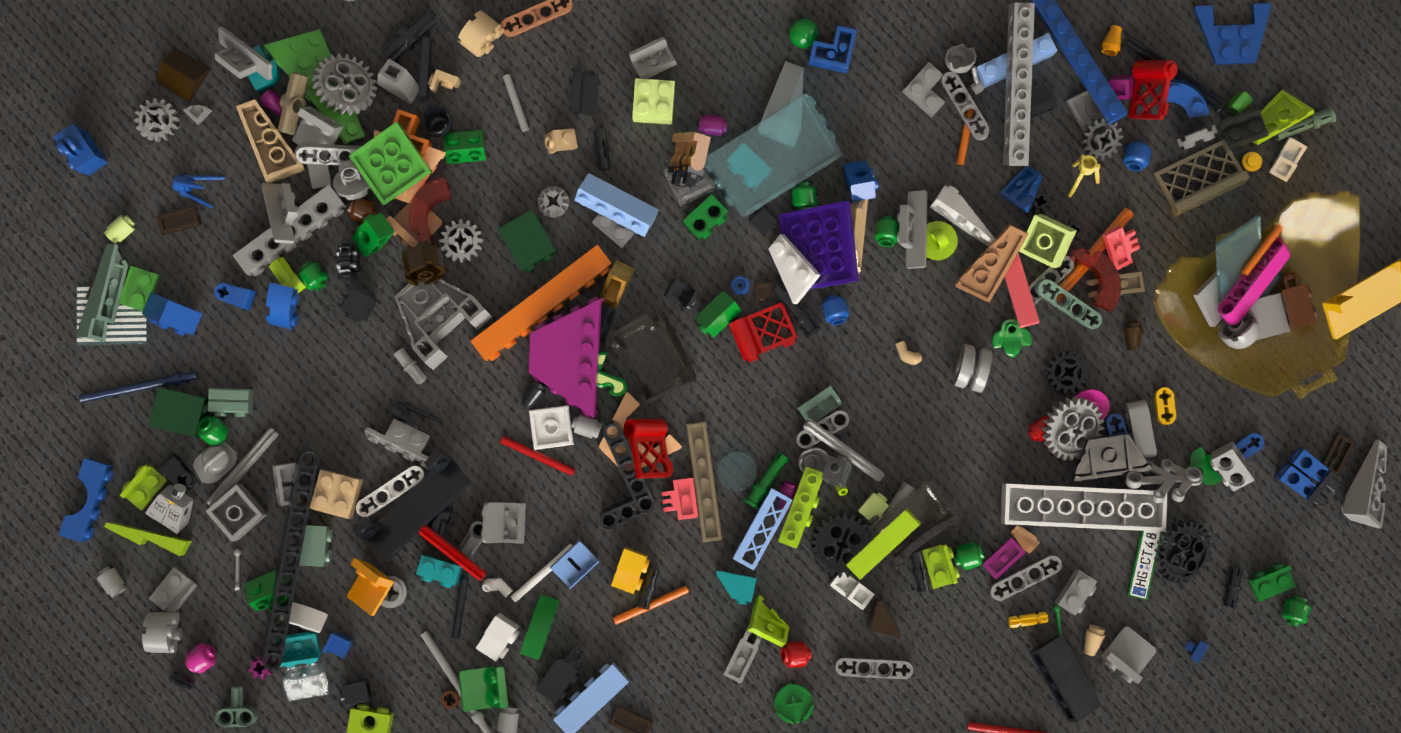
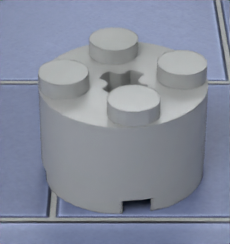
M152 612L146 614L143 622V627H147L146 634H142L145 652H177V642L182 639V628H178L180 620L178 612Z

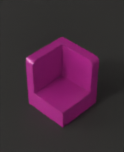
M1133 74L1113 75L1109 79V85L1118 99H1130L1132 97L1134 88Z

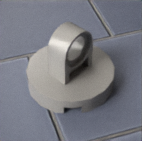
M345 161L339 165V172L333 179V187L339 197H346L347 200H356L366 196L370 186L352 161Z

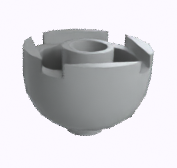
M1249 310L1236 325H1228L1222 319L1218 325L1219 332L1217 331L1219 337L1227 346L1243 349L1252 345L1257 340L1260 334V324L1254 313Z

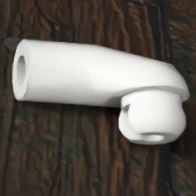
M489 578L482 584V589L485 592L499 590L505 598L513 591L501 578Z

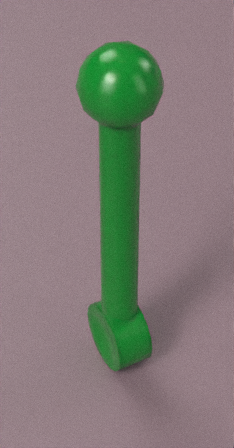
M1056 604L1053 606V610L1056 614L1057 631L1059 636L1062 635L1059 614L1061 607Z

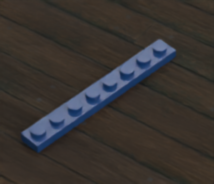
M1030 0L1031 3H1035L1036 12L1108 124L1110 125L1126 116L1128 112L1055 0Z

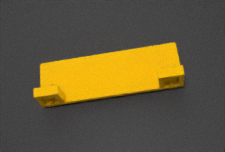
M1401 258L1322 303L1333 339L1342 337L1401 302Z

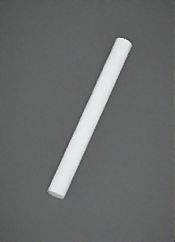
M570 543L511 596L512 600L517 602L552 571L550 566L573 545Z

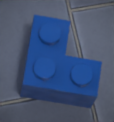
M837 26L833 45L814 41L808 65L847 74L857 30Z
M152 292L142 312L143 315L148 317L147 321L164 329L172 327L174 328L173 332L185 336V333L194 335L202 313Z

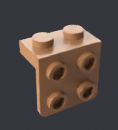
M417 197L412 204L408 203L394 218L389 216L386 219L395 231L393 235L396 236L398 234L403 238L401 243L408 249L418 246L420 242L428 241L443 225L442 220Z

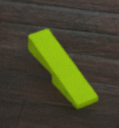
M908 509L904 510L852 558L846 566L861 580L921 524L920 521Z
M106 522L104 526L139 545L146 544L149 540L178 556L185 555L192 542L191 540L116 522Z

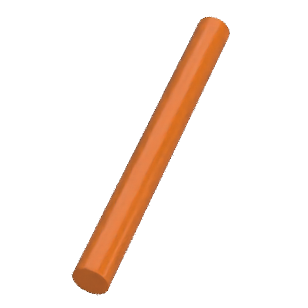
M682 586L651 600L649 610L689 593L687 586ZM635 607L613 617V620L617 625L648 610L642 609V607Z

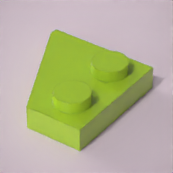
M759 595L754 601L748 631L783 647L787 642L789 626L779 618L773 608L769 610L762 602L764 598Z

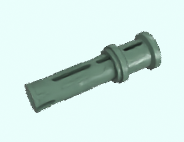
M1329 105L1324 110L1314 112L1309 117L1275 135L1277 141H1280L1307 129H1318L1320 125L1328 122L1334 123L1336 122V114Z

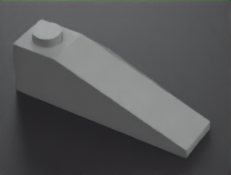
M1375 440L1346 494L1345 501L1342 503V512L1349 520L1375 528H1382L1385 503H1381L1380 499L1381 492L1386 490V484H1384L1381 473L1386 472L1387 446L1381 440Z

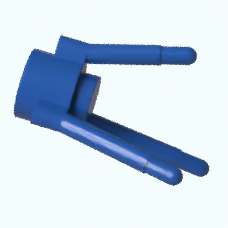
M187 174L175 176L173 180V189L175 191H180L181 196H186L209 208H213V205L188 193L193 188H204L203 185L195 184L193 180H225V176Z

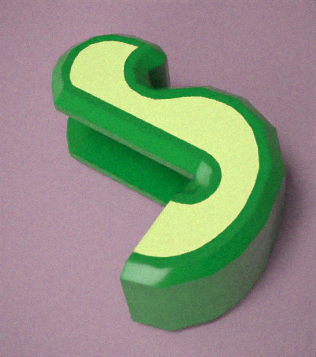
M599 352L597 387H611V390H609L610 395L615 397L623 396L628 388L626 381L601 371L608 352Z

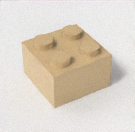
M320 470L310 509L347 519L353 518L363 479L328 470Z

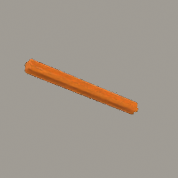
M1127 208L1123 209L1105 232L1117 226L1124 228L1134 216L1133 212ZM1102 235L1060 283L1059 286L1069 292L1106 249ZM1058 294L1056 301L1061 302L1065 297L1064 294Z

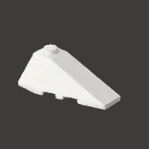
M944 186L929 208L986 246H989L995 238L963 197L958 194L959 191L952 186Z

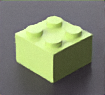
M635 78L633 122L672 125L675 81Z
M1043 214L1034 215L1027 231L1028 236L1019 252L1052 268L1060 267L1077 230Z

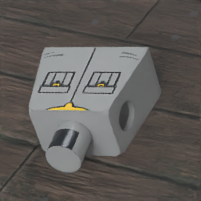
M169 485L159 493L145 514L178 534L189 523L193 499L185 494L186 487L184 485Z

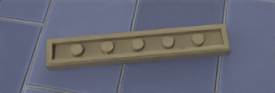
M706 421L686 424L702 542L722 540Z

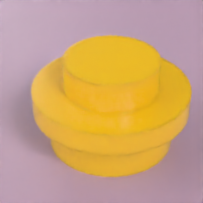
M1248 152L1242 158V166L1249 172L1258 170L1262 165V158L1256 152Z

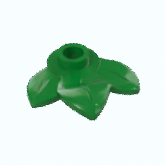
M1012 318L1006 319L1002 323L1001 329L992 338L993 348L1003 346L1005 353L1011 358H1014L1020 352L1021 345L1031 346L1032 344L1029 331L1025 328H1020L1018 321ZM1010 326H1014V330L1012 332L1008 331V328Z
M1202 447L1194 450L1190 455V464L1186 469L1189 467L1198 468L1202 472V483L1206 485H1214L1222 481L1221 475L1211 466V454L1205 455Z

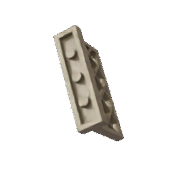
M1225 139L1153 174L1172 207L1171 211L1174 217L1245 184L1249 179L1247 172H1243L1234 154L1229 150ZM1222 146L1226 153L1225 158L1214 156L1215 149ZM1200 156L1209 158L1207 167L1196 164L1197 158ZM1212 160L1223 163L1220 171L1209 168ZM1184 164L1192 168L1190 174L1185 175L1178 172L1179 167ZM1225 164L1234 166L1236 173H1224ZM1194 168L1205 171L1203 180L1192 177ZM1208 172L1219 175L1217 182L1205 181ZM1165 173L1174 175L1172 184L1164 182L1160 175ZM1177 176L1188 179L1185 188L1174 185ZM1190 180L1201 183L1200 190L1196 192L1189 190ZM1173 189L1184 192L1181 199L1174 201L1171 195Z

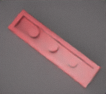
M1017 253L1004 278L1019 327L1023 328L1038 324L1039 318L1019 253Z

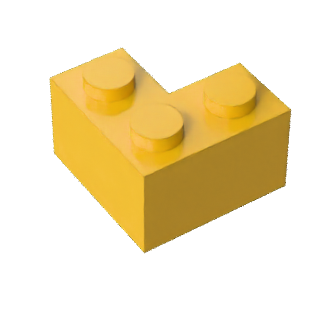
M625 547L611 586L634 594L635 590L639 591L643 579H640L641 573H646L650 560H647L648 555Z

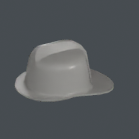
M226 442L216 446H209L195 459L193 468L201 482L206 484L214 483L232 469L236 463L237 454Z

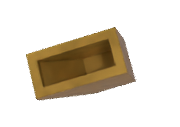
M618 260L615 262L599 299L605 297V301L602 304L617 309L630 282L634 268Z

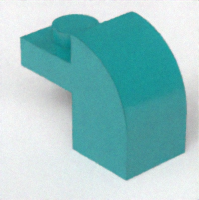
M258 45L252 49L272 65V79L267 80L258 72L248 75L255 91L261 94L278 83L281 77V67L275 63L274 59L272 60L269 53Z

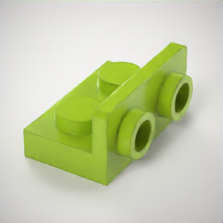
M152 465L140 466L135 472L136 476L134 479L128 481L122 487L123 492L120 494L122 498H127L141 511L148 506L169 481Z
M940 544L922 550L932 589L958 583L959 572L956 566L953 567L951 561L954 558L951 547H947V544Z

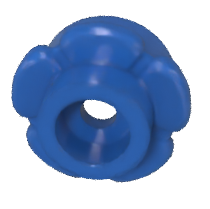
M736 276L730 283V287L736 295L746 294L749 291V280L743 278V276Z

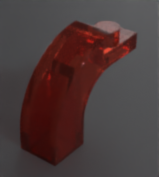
M445 177L424 185L411 202L409 226L413 232L419 230L417 233L419 243L428 241L430 245H434L428 227L429 213L437 204L453 199Z
M1075 249L1072 251L1069 259L1092 270L1098 280V291L1092 305L1109 313L1114 311L1121 294V281L1117 268L1106 255L1098 250L1090 256V252L1087 250Z

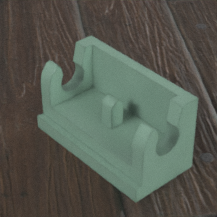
M829 386L801 405L797 410L805 421L811 419L817 422L842 403L833 388Z

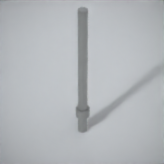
M424 632L421 634V637L461 697L458 677L429 632ZM479 710L470 711L472 720L475 724L479 725L483 733H492L484 719L485 715Z

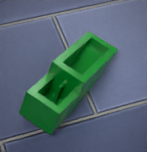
M540 595L520 654L537 660L541 658L560 600Z

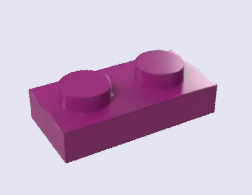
M1009 538L982 563V566L994 579H997L1025 552L1013 538Z

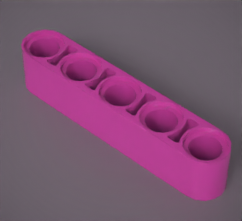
M1277 237L1248 276L1242 274L1219 304L1218 312L1228 325H1236L1244 318L1289 259L1291 252L1282 238Z

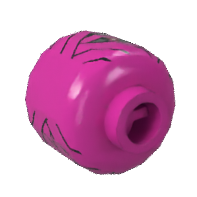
M199 643L189 650L185 660L187 668L192 672L203 673L216 663V650L214 647L205 643Z

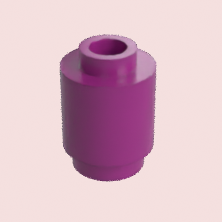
M706 114V116H700L698 131L703 132V134L722 137V133L727 131L728 121H724V117Z

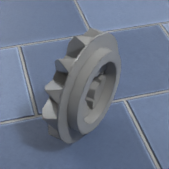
M548 186L541 191L538 197V207L548 217H559L567 211L569 197L564 189L558 186ZM547 196L551 198L558 196L557 203L560 207L554 204L549 206L550 201Z
M387 576L394 581L393 589L399 594L392 595L389 600V593H387L381 605L386 608H395L404 602L407 596V587L403 580L398 577Z

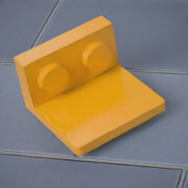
M354 558L350 565L357 569L355 573L359 576L348 592L347 597L369 615L374 616L394 581L369 562Z

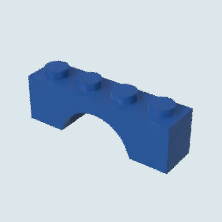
M91 458L83 459L78 478L87 489V501L78 513L64 517L59 536L78 542H88V539L92 538L95 530L93 528L94 521L99 518L101 513L100 503L107 495V490L105 489L107 482H110L113 477V465Z

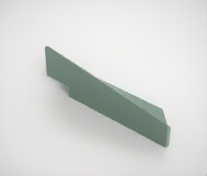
M107 244L76 334L77 337L105 342L107 322L114 323L128 269L126 260L122 259L117 250L119 248L117 244Z

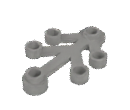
M1163 459L1160 467L1146 460L1152 470L1144 471L1143 473H1154L1158 476L1143 477L1139 472L1131 471L1127 474L1125 480L1127 487L1132 490L1138 489L1141 485L1162 484L1152 495L1154 502L1162 503L1166 493L1178 482L1183 483L1179 488L1173 490L1172 499L1177 502L1183 501L1186 491L1191 486L1200 485L1203 476L1198 468L1189 467L1185 470L1174 464L1171 460ZM1173 471L1177 473V475H1173L1169 472Z

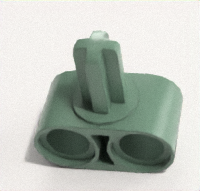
M234 686L231 688V706L219 710L215 719L221 727H247L256 722L258 711L252 706L243 705V687ZM245 711L250 713V721L244 719L243 714ZM224 712H228L231 715L230 721L224 719Z

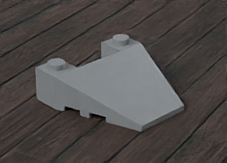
M442 279L430 285H425L424 282H418V285L408 284L395 295L400 314L406 325V331L412 342V348L432 370L448 357L437 343L465 318L477 330L493 318L474 296L454 285H450Z

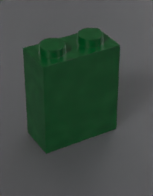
M533 210L498 228L522 272L527 271L529 273L537 268L538 263L542 261L547 263L555 258L554 254L557 252Z
M158 387L148 426L199 437L198 424L209 414V399Z

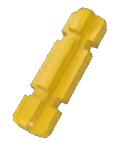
M1039 612L1038 614L1019 615V617L1011 616L1008 618V622L1011 628L1019 627V625H1035L1038 622L1042 624L1048 622V615L1046 612Z

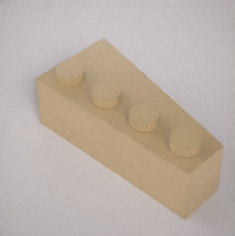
M255 99L236 106L267 184L305 171L302 163L296 159L291 148Z

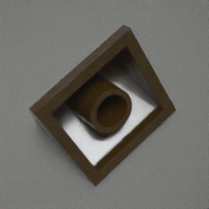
M176 49L160 61L156 82L191 102L211 69Z
M879 598L874 599L867 628L895 638L901 637L882 600Z

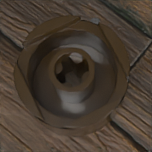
M423 241L418 246L401 252L405 277L409 284L418 285V282H424L425 285H430L444 277L445 266L439 247L430 245L428 241Z

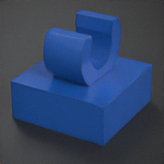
M1188 641L1185 649L1192 652L1191 659L1199 663L1209 646L1203 641H1200L1198 646Z

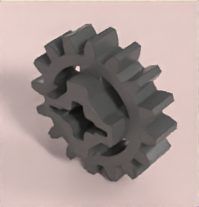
M1101 116L1098 117V120L1091 119V125L1085 124L1086 131L1080 132L1084 135V138L1079 139L1080 142L1084 143L1081 149L1086 150L1084 154L1093 156L1096 160L1097 158L1104 160L1105 156L1111 158L1112 151L1118 152L1116 146L1122 145L1118 142L1119 139L1123 138L1122 135L1118 134L1122 128L1117 126V122L1109 125L1106 119Z

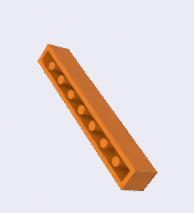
M596 245L470 342L485 361L489 359L494 361L501 355L500 351L505 347L507 349L511 348L517 343L515 340L519 336H527L533 331L531 327L537 323L539 325L548 319V314L552 311L557 313L564 307V302L568 299L573 301L580 295L579 291L584 287L588 289L593 286L598 276H606L611 270L610 267L613 266L600 247Z

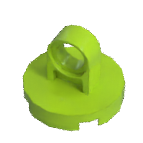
M942 221L928 223L926 257L936 261L947 259L954 253L957 247L958 237L956 231L951 225Z

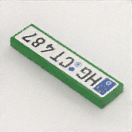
M1141 531L1127 596L1143 600L1148 599L1156 563L1154 557L1158 554L1154 550L1159 548L1157 541H1161L1160 535L1162 531Z

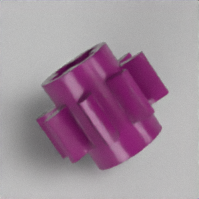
M260 654L257 656L258 661L250 660V663L253 665L248 671L253 672V679L261 676V679L265 680L266 674L272 675L273 672L266 668L264 670L258 669L259 665L263 666ZM269 656V657L267 658V660H266V663H267V664H272V663H270V661H269V659H270V656Z

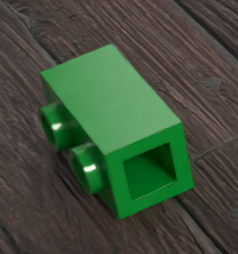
M722 291L695 317L699 323L697 327L704 335L709 333L714 338L742 310L728 294Z

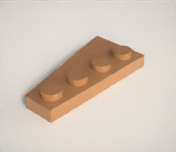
M1009 224L954 283V286L990 303L1028 233Z

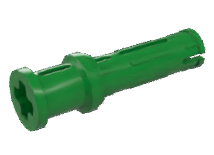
M778 452L758 483L753 484L752 491L743 501L758 510V505L764 496L769 494V487L789 459Z

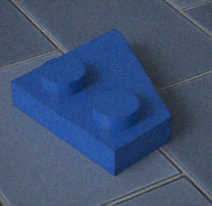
M1025 166L1000 194L1004 199L1028 213L1043 177L1030 166Z

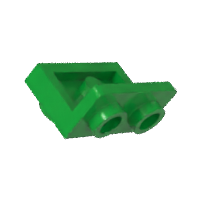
M483 129L447 133L444 136V152H446L447 164L486 160Z
M276 570L244 583L248 604L256 611L265 610L270 606ZM285 575L281 578V584H287ZM280 595L277 603L285 601L287 596Z

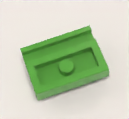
M130 266L119 304L143 311L150 293H155L160 275Z

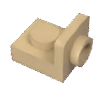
M436 69L435 74H431L428 85H430L431 91L436 93L440 82L441 86L452 89L453 87L459 88L461 81L457 76Z

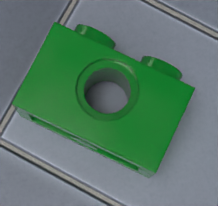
M382 213L368 215L363 219L364 223L355 229L356 233L352 240H354V243L364 257L381 250L395 232Z

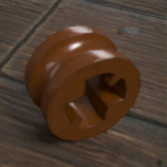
M447 690L441 696V703L447 709L456 707L460 701V696L455 690ZM449 694H453L452 697L456 701H453L452 705H450L448 700H445V696L448 697Z

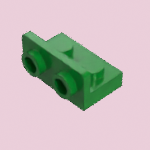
M1280 562L1272 565V570L1267 572L1261 570L1252 574L1253 578L1248 579L1257 602L1264 601L1296 587L1289 571L1292 569L1290 565Z

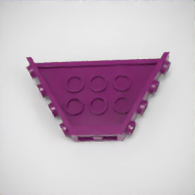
M598 296L588 300V305L583 308L581 305L569 309L571 313L566 316L561 313L553 317V322L548 325L546 322L535 326L536 331L530 333L529 373L533 375L532 378L539 383L549 386L548 389L552 393L563 396L568 404L579 407L585 416L593 418L599 413V410L596 409L601 309L602 302L605 301V297L599 299Z

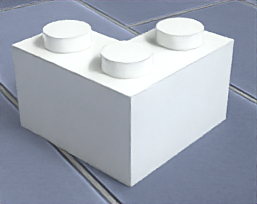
M497 614L488 626L485 635L476 649L494 661H497L499 657L503 659L509 650L506 646L508 643L512 644L520 633L517 630L519 625L503 614Z

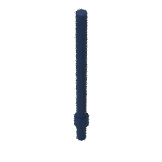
M197 371L184 374L181 372L174 373L170 377L79 395V400L82 403L170 384L180 385L185 381L198 379Z

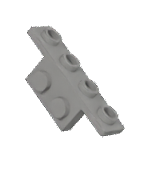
M224 27L218 28L219 43L226 49L215 53V60L239 79L254 72H258L267 80L272 79V65L268 60Z
M262 183V192L274 242L294 243L295 238L292 224L294 218L298 216V207L294 204L295 195L294 192H291L290 184Z
M926 190L908 192L907 205H900V212H898L897 216L900 224L897 240L901 246L906 248V268L908 269L926 267L928 192Z
M396 419L393 420L385 435L368 427L366 428L365 435L372 443L378 444L379 442L385 445L387 450L394 453L398 451L407 460H416L421 463V466L431 470L424 464L429 457L422 454L430 439L429 435Z

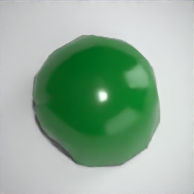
M798 19L789 28V38L798 48L812 47L813 42L818 39V28L810 19Z

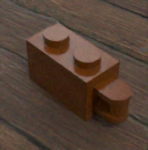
M1296 272L1282 275L1283 289L1278 290V293L1281 294L1289 329L1316 323L1315 318L1318 315L1316 308L1312 307L1310 301L1312 299L1310 287H1307L1306 284L1300 285ZM1293 281L1294 286L1289 287L1288 282Z

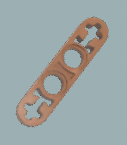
M546 0L507 17L501 23V28L504 29L503 34L507 37H513L571 11L573 7L572 0H564L565 2L569 1L567 7H557L558 12L556 13L552 3L558 6L561 4V1ZM543 7L551 9L549 16L544 17L540 14ZM525 15L533 16L531 24L523 23L522 20ZM519 18V22L522 28H519V26L516 25L513 27L512 32H510L508 29L505 30V28H507V23H510L511 25L517 24V21L515 19Z

